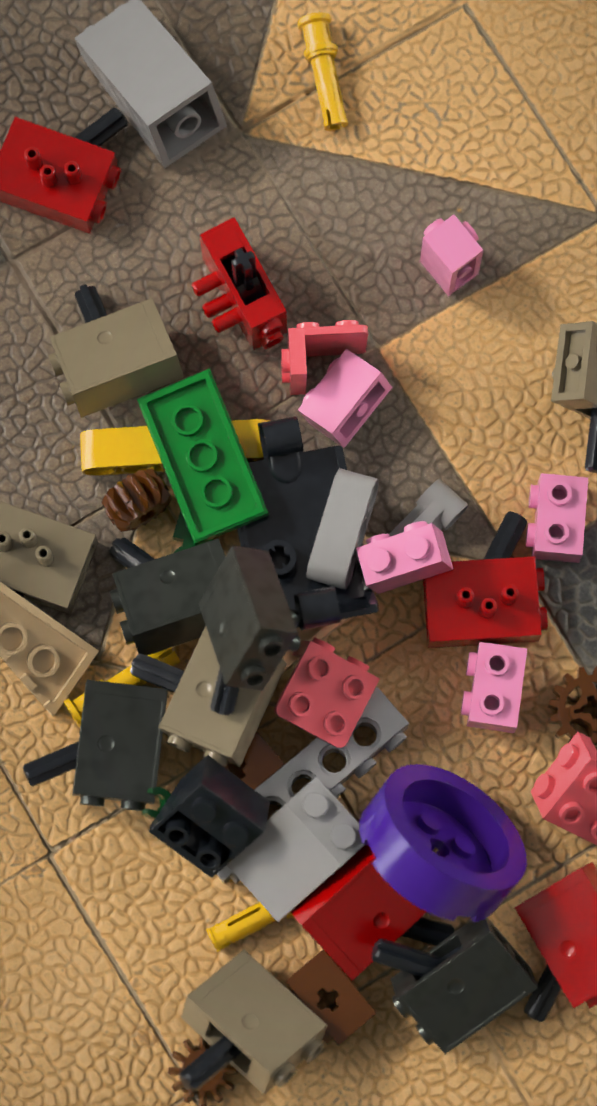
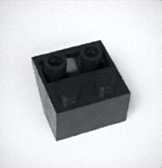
M207 755L181 778L151 824L149 832L209 877L213 878L265 832L270 801Z

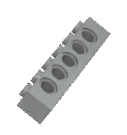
M376 687L346 746L337 748L316 738L255 789V791L270 801V805L275 804L282 808L295 796L292 792V785L295 781L301 778L311 781L317 776L329 791L338 798L346 790L342 785L354 774L358 779L364 776L377 764L373 758L385 748L390 753L407 738L404 731L408 729L409 723L382 691ZM360 727H369L375 732L376 740L370 746H360L353 738L354 732ZM333 752L341 754L346 761L345 767L335 773L327 771L322 764L324 757ZM227 865L216 874L224 884L230 879L235 884L240 881Z

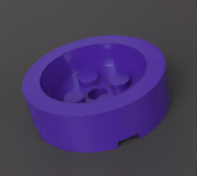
M412 764L396 769L366 806L360 817L359 831L362 844L370 845L376 857L372 864L380 875L408 901L426 912L443 919L454 921L457 916L470 917L472 922H478L488 918L522 879L526 870L527 856L523 841L506 813L478 787L464 778L438 767ZM434 848L438 849L436 853L433 852Z

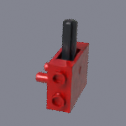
M235 217L200 234L202 258L210 274L193 282L191 285L192 289L198 297L216 288L220 289L222 295L202 305L207 318H212L229 308L231 309L212 319L215 331L221 333L239 324L253 350L261 346L263 349H268L280 343L284 339L283 335L287 333V310Z

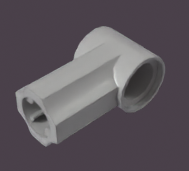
M439 478L421 495L416 502L417 506L389 535L391 537L403 533L405 526L419 521H426L427 524L432 523L440 530L446 531L462 516L469 505Z

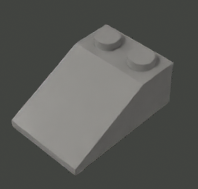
M316 776L267 820L265 832L227 866L273 918L279 922L365 844H362L359 823Z

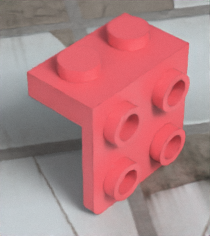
M342 320L336 322L335 326L319 327V323L303 322L297 324L296 328H288V349H281L282 383H290V395L306 394V357L342 355L346 349L354 354L365 353L368 326L359 325V322L356 320Z
M314 637L312 641H301L300 648L292 653L299 661L275 705V713L278 717L330 745L342 748L348 743L380 678L369 673L370 667L360 660L350 656L345 660L334 654L335 647L321 639Z
M577 732L571 741L561 748L558 757L548 770L538 777L530 792L544 820L597 845V750L590 737Z

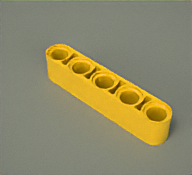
M249 419L232 421L248 462L264 459L258 423L268 422L269 420ZM147 426L92 429L80 433L82 473L85 475L134 474L138 470L154 469L155 472H165Z

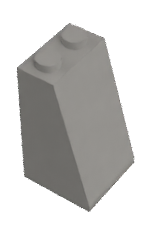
M130 0L118 6L112 13L96 24L87 27L74 38L84 62L164 168L227 126L212 82L141 0Z

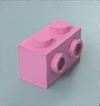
M454 214L445 221L442 218L437 219L423 232L425 236L422 240L420 262L443 291L450 296L479 274L483 249L477 243L479 240L478 235L468 222L464 221L461 223Z
M346 349L339 358H336L329 365L327 374L319 384L305 395L298 411L311 426L345 448L393 387L379 370Z
M541 473L538 484H531L529 508L535 509V522L527 524L525 546L532 547V556H535L536 559L579 563L583 555L588 490L587 477Z
M426 521L409 524L404 527L403 533L391 537L389 534L372 536L366 540L367 545L356 548L366 586L378 594L453 570L443 532L432 523L427 524Z
M479 642L477 653L469 652L466 675L473 676L471 692L464 691L461 706V715L468 716V727L509 733L516 731L527 656L526 648Z

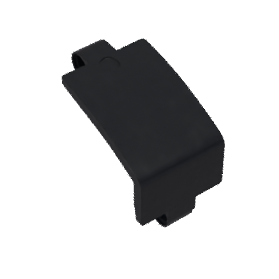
M297 416L258 423L264 459L249 462V465L270 515L237 528L240 546L263 550V547L268 542L275 539H283L294 547L296 551L295 567L289 574L278 577L289 609L297 610L300 614V621L296 626L300 630L341 623V619L379 612L376 596L372 589L366 586L359 558L357 559L351 582L346 590L313 581L306 577L309 559L335 475L339 468L347 470L343 448L340 445L304 451ZM276 547L275 553L269 552L274 568L282 569V563L286 566L289 564L290 557L285 556L284 548Z

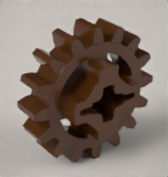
M597 666L594 668L592 675H587L584 667H579L576 679L568 673L564 675L565 688L559 685H555L552 692L559 699L549 700L547 707L556 710L557 714L552 715L548 721L549 724L559 723L561 728L555 736L558 739L567 735L570 738L568 743L578 732L571 725L578 724L587 729L588 735L586 736L591 738L597 748V715L595 719H592L590 713H579V711L585 708L587 701H590L593 707H597V690L595 688V685H597ZM577 688L578 702L565 708L568 695Z

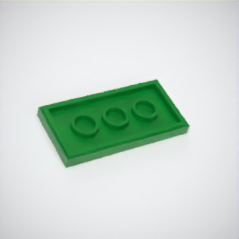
M210 369L137 399L196 546L270 515Z

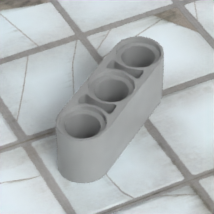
M342 468L338 469L309 559L307 579L344 590L348 588L358 559L356 548L362 546L379 487L378 478Z

